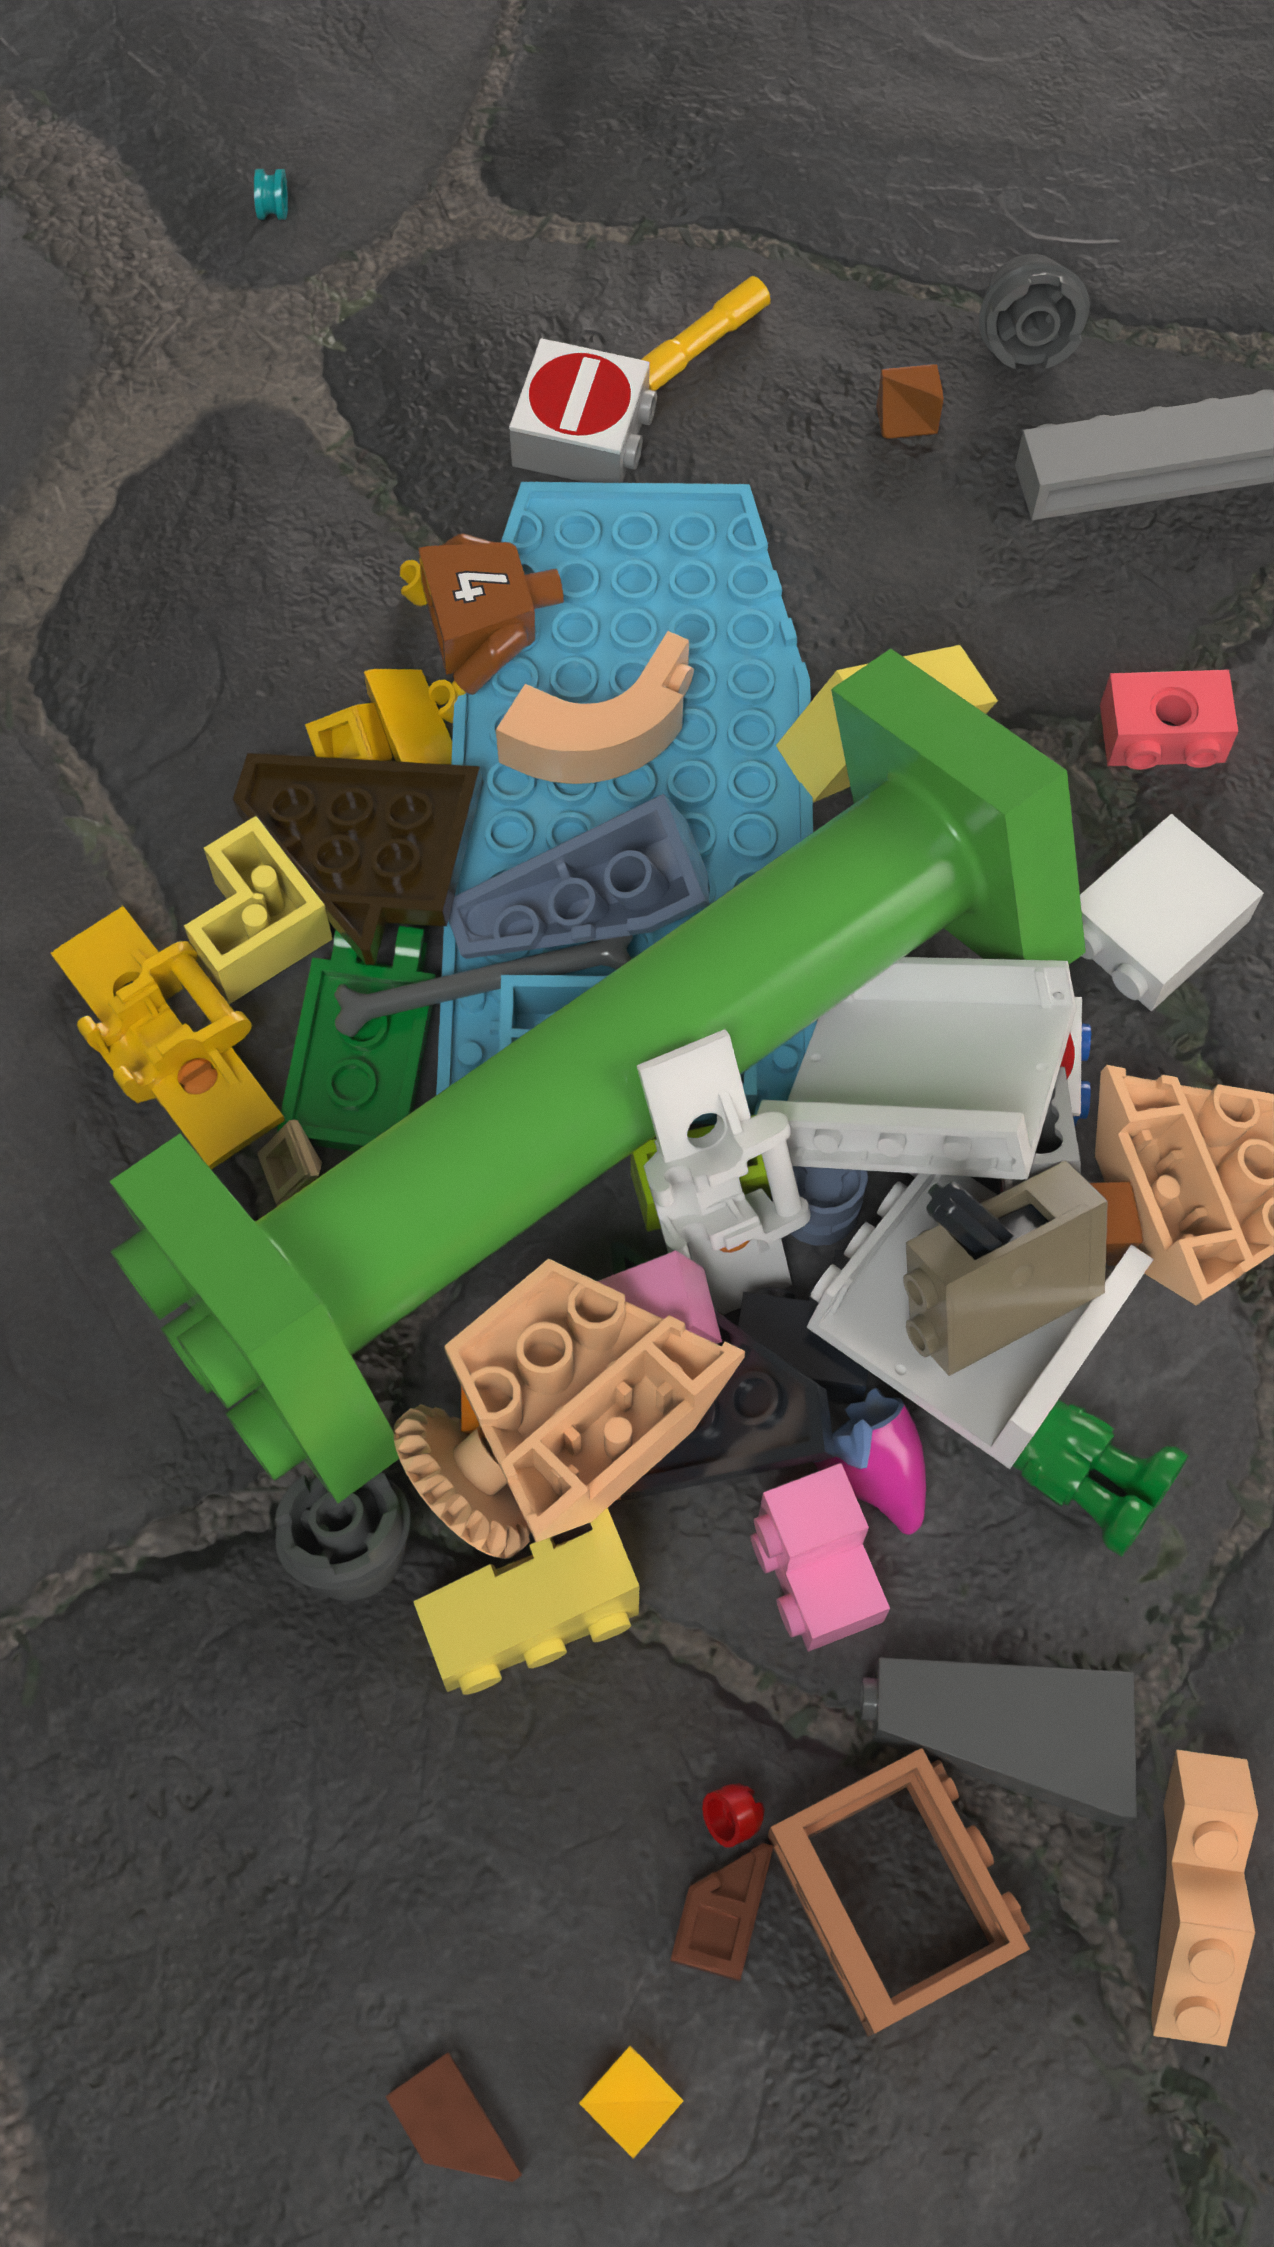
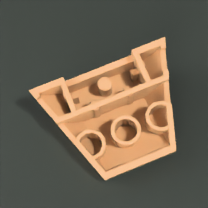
M1106 1065L1101 1070L1095 1158L1105 1182H1130L1131 1186H1133L1144 1239L1143 1243L1137 1248L1154 1259L1144 1274L1197 1306L1274 1254V1094L1219 1084L1212 1090L1180 1085L1177 1077L1161 1075L1157 1080L1127 1076L1125 1068Z
M547 1259L444 1346L446 1355L536 1542L585 1525L597 1518L607 1507L694 1431L745 1357L744 1350L727 1342H724L722 1346L686 1330L684 1322L670 1315L665 1319L625 1301V1294L550 1259Z

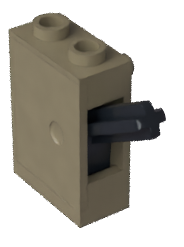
M1066 1160L993 1198L983 1200L981 1203L955 1181L950 1182L945 1187L936 1183L928 1190V1194L932 1199L926 1206V1211L940 1225L933 1229L924 1230L917 1237L906 1242L907 1274L903 1276V1283L909 1297L910 1319L906 1321L908 1337L920 1355L923 1357L931 1356L946 1374L951 1376L1105 1293L1108 1201Z

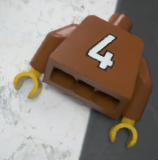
M464 533L455 535L439 546L420 547V564L415 560H407L400 567V577L408 583V585L402 587L401 594L414 605L423 606L427 604L446 675L453 673L454 681L452 683L447 680H438L429 687V698L431 701H435L438 705L448 702L439 709L438 716L450 723H453L454 704L458 696L466 693L474 695L500 669L535 641L534 609L564 602L561 579L557 569L524 575L517 547L510 542H492Z

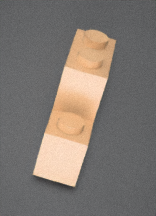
M1176 1750L1163 1805L1167 1837V1869L1152 2002L1153 2036L1227 2046L1255 1936L1244 1871L1258 1819V1810L1247 1759Z

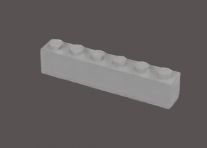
M1266 389L1250 395L1224 399L1209 398L1198 403L1166 408L1158 406L1145 411L1122 415H1100L1090 420L1058 425L1043 424L1036 428L1023 430L1015 468L1031 520L1274 482V390Z

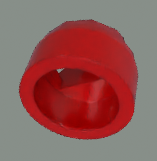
M740 1783L730 1784L714 1790L705 1796L702 1805L704 1821L710 1834L720 1845L728 1848L734 1847L750 1839L760 1830L764 1819L765 1807L761 1802L755 1803L753 1799L755 1791L752 1788Z

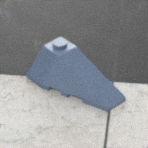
M662 794L456 895L451 908L449 923L460 955L465 959L650 933L710 905L708 873L687 820L665 794Z

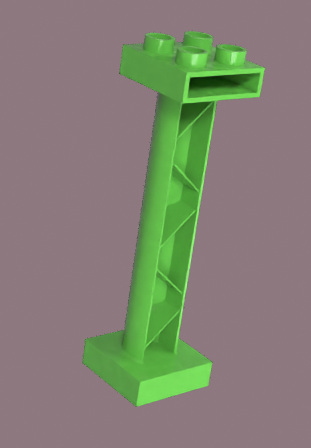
M889 649L831 689L854 802L852 806L255 1222L182 1134L179 1133L110 1181L140 1229L139 1232L110 1251L112 1256L159 1320L186 1302L189 1308L160 1329L182 1362L207 1394L213 1391L228 1409L250 1392L252 1393L225 1414L271 1479L275 1482L304 1460L339 1504L399 1459L394 1443V1432L353 1360L352 1355L656 1136L637 1065L725 1029L730 1035L741 1075L942 929L947 930L982 959L1068 961L1069 965L1086 953L1067 770L893 649Z

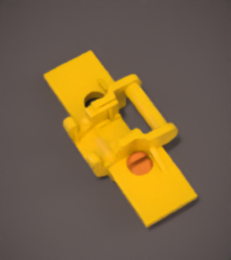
M122 906L51 952L54 960L101 1022L96 1024L90 1016H84L77 1022V1028L88 1044L97 1050L114 1072L115 1081L124 1093L136 1103L156 1098L211 1170L285 1121L282 1113L232 1049V1046L244 1039L250 1032L252 1027L250 1020L242 1011H234L196 962L198 953L188 941L176 942L158 952L125 907ZM182 985L211 1022L210 1025L198 1032H193L186 1023L182 1025L165 1001L183 989Z

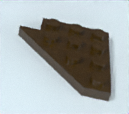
M247 753L233 801L238 815L244 822L257 816L323 902L328 921L366 965H375L386 922L447 927L483 786V778L480 766Z

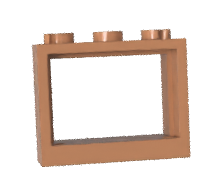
M923 1748L770 1827L767 1834L868 2037L1030 1950L1023 1935L1030 1932V1927L1022 1915L1018 1901L1009 1891L1002 1895L1000 1894L987 1870L988 1867L994 1865V1860L985 1839L975 1825L967 1828L964 1827L951 1803L959 1798L952 1778L947 1775L939 1759L930 1763ZM907 1787L990 1945L890 1998L809 1838Z

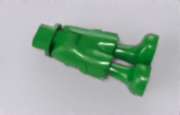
M1058 1399L1012 1466L1022 1471L1021 1476L1031 1487H1035L1058 1506L1062 1507L1064 1504L1069 1506L1074 1500L1101 1527L1102 1540L1106 1548L1123 1557L1143 1529L1150 1515L1154 1513L1189 1455L1178 1447L1169 1445L1162 1447L1149 1458L1143 1459L1130 1455L1112 1445L1115 1438L1113 1433L1115 1429L1108 1423L1086 1412V1409L1072 1403L1068 1405ZM1094 1469L1121 1488L1128 1496L1121 1497L1110 1492L1088 1477L1089 1472Z

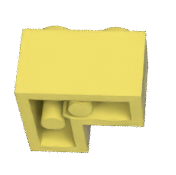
M257 816L204 847L214 882L226 897V900L184 925L190 944L198 953L197 962L225 1000L231 1004L325 945L333 938L325 905Z

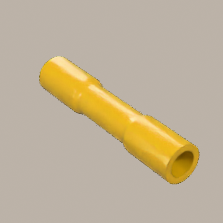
M750 276L718 300L709 312L673 339L664 341L644 356L641 360L649 362V390H658L684 370L688 362L726 333L735 331L770 304V294L765 284L759 278Z

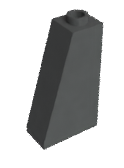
M879 1658L873 1670V1678L862 1677L860 1719L872 1721V1741L909 1754L923 1748L928 1760L931 1762L939 1759L943 1766L1109 1826L1124 1827L1137 1818L1134 1672Z

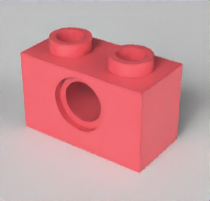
M1229 670L1110 673L1100 703L1107 766H1128L1132 769L1142 770L1156 765L1187 764L1190 767L1203 768L1216 763L1226 762L1238 734ZM1162 721L1171 722V723H1173V724L1176 725V726L1167 725V724L1163 723Z

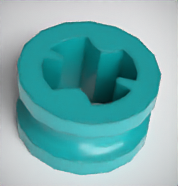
M255 169L254 201L258 220H266L267 215L271 213L275 214L278 220H286L288 193L284 169H276L273 175L266 174L264 169Z

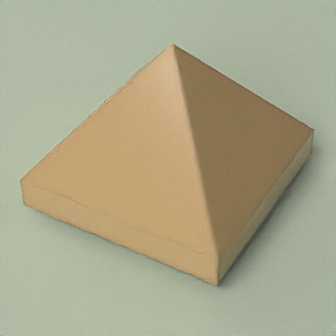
M289 1120L257 1154L277 1206L316 1179L322 1166V1161L298 1120Z

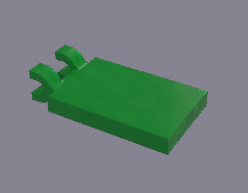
M399 926L393 966L382 964L366 965L337 930H335L331 960L312 957L281 1109L285 1121L278 1125L277 1132L289 1120H298L312 1146L356 1152L413 1112L433 1005L374 1018L366 1022L355 1036L349 1037L337 1031L335 1027V1019L340 1013L341 1007L334 994L341 983L346 984L356 992L370 994L436 978L435 974L423 973L428 951L427 943H423L424 929Z

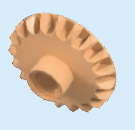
M422 1404L415 1409L410 1408L396 1421L393 1430L394 1443L406 1474L427 1505L453 1532L476 1549L490 1556L504 1559L515 1556L530 1542L529 1535L531 1531L481 1426L477 1427L471 1434L461 1432V1419L457 1417L450 1418L444 1410L437 1407L432 1409Z

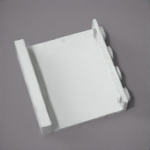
M903 957L818 1019L788 1100H762L756 1116L766 1112H779L787 1116L791 1133L786 1142L792 1166L1028 1180L1077 1009L1068 961Z
M909 1173L915 1177L912 1183L907 1187L898 1181L880 1205L877 1214L883 1217L877 1227L875 1228L868 1222H865L855 1234L844 1252V1255L850 1258L846 1266L841 1270L834 1264L830 1265L814 1287L810 1297L819 1304L807 1328L1010 1469L1154 1259L1131 1244L1113 1272L1106 1268L1104 1294L948 1376L931 1356L923 1357L917 1352L906 1331V1321L910 1319L909 1297L903 1283V1276L907 1274L906 1242L917 1237L922 1231L933 1229L940 1225L926 1211V1206L932 1199L928 1194V1190L934 1184L938 1183L945 1187L950 1182L955 1181L979 1203L985 1199L993 1198L997 1194L969 1176Z

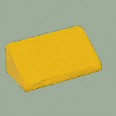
M371 669L364 671L368 696L371 703L374 702L395 761L451 765L452 740L443 719L438 716L439 709L436 702L431 701L429 698V686L422 670Z

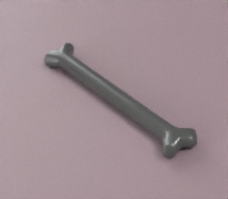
M633 935L596 940L370 994L356 992L346 984L341 983L334 994L341 1007V1011L335 1019V1027L343 1035L353 1037L366 1022L374 1018L501 989V975H562L600 965L617 970L632 959L627 952V948L633 939Z

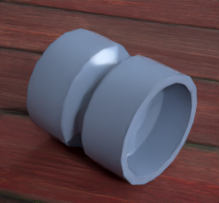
M792 1166L799 1196L807 1200L811 1217L805 1226L790 1234L797 1240L814 1246L831 1245L846 1238L855 1228L861 1211L868 1182L867 1170Z

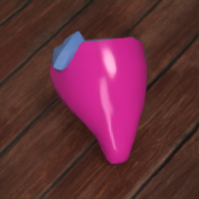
M875 1388L868 1392L866 1401L851 1403L845 1409L851 1420L832 1433L835 1457L814 1461L813 1463L818 1471L841 1463L856 1498L879 1508L880 1512L885 1514L903 1534L911 1535L921 1527L925 1514L926 1473L922 1444L915 1421L902 1399L885 1397L879 1389Z

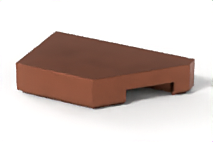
M765 1843L752 1849L751 1852L689 1887L670 1962L740 1982L773 1851L772 1845Z
M446 2053L385 2096L424 2163L514 2182L522 2176V2173L450 2053Z

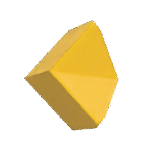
M374 702L354 705L305 724L316 757L379 761L392 759V753Z
M629 2046L579 2104L634 2159L682 2104L683 2100Z

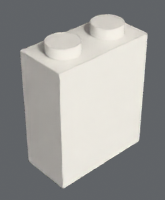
M1170 814L1080 894L1086 953L1081 956L1085 959H1093L1109 973L1116 987L1126 997L1132 1000H1139L1150 1011H1153L1250 921L1264 892L1173 814Z

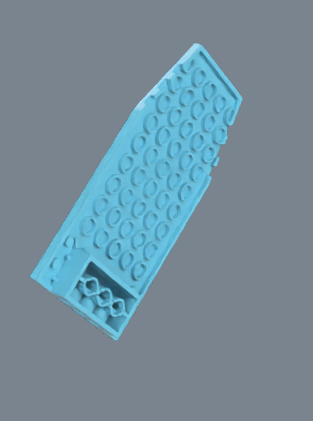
M521 482L501 542H510L517 547L524 575L557 569L561 579L564 602L534 609L535 641L500 669L474 695L466 693L458 696L454 704L451 765L480 766L483 778V786L455 896L649 800L665 794L689 824L708 873L709 904H711L813 833V798L803 784L799 783L776 747V744L811 702L810 677L805 662L802 663L797 648L796 632L792 619L787 616L781 596L782 587L777 571L773 570L767 551L768 542L750 485ZM667 631L689 640L688 666L694 668V674L689 689L683 697L682 729L674 741L649 763L614 779L584 784L550 782L531 777L499 763L496 729L524 684L572 703L591 704L604 702L621 695L637 681ZM704 908L654 932L633 935V939L627 948L630 957L633 959ZM448 920L447 927L444 926L442 977L588 942L465 959L460 955ZM600 965L562 975H501V989L440 1003L436 1095L613 973L615 969ZM817 1020L740 1075L750 1116L757 1114L762 1100H788ZM702 1114L694 1119L691 1124H716L717 1114Z

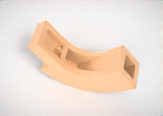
M667 631L637 681L621 695L604 702L591 704L572 703L524 684L496 729L499 763L534 778L565 784H584L610 780L626 775L649 763L674 741L682 729L683 697L689 689L694 674V668L688 666L689 640Z

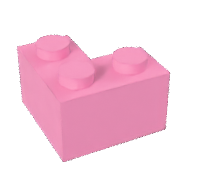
M842 1464L834 1465L764 1492L759 1515L757 1518H754L757 1533L750 1535L763 1572L766 1574L775 1570L784 1596L777 1598L776 1601L782 1621L790 1637L793 1638L801 1634L809 1652L883 1623L890 1607L863 1546L869 1526Z

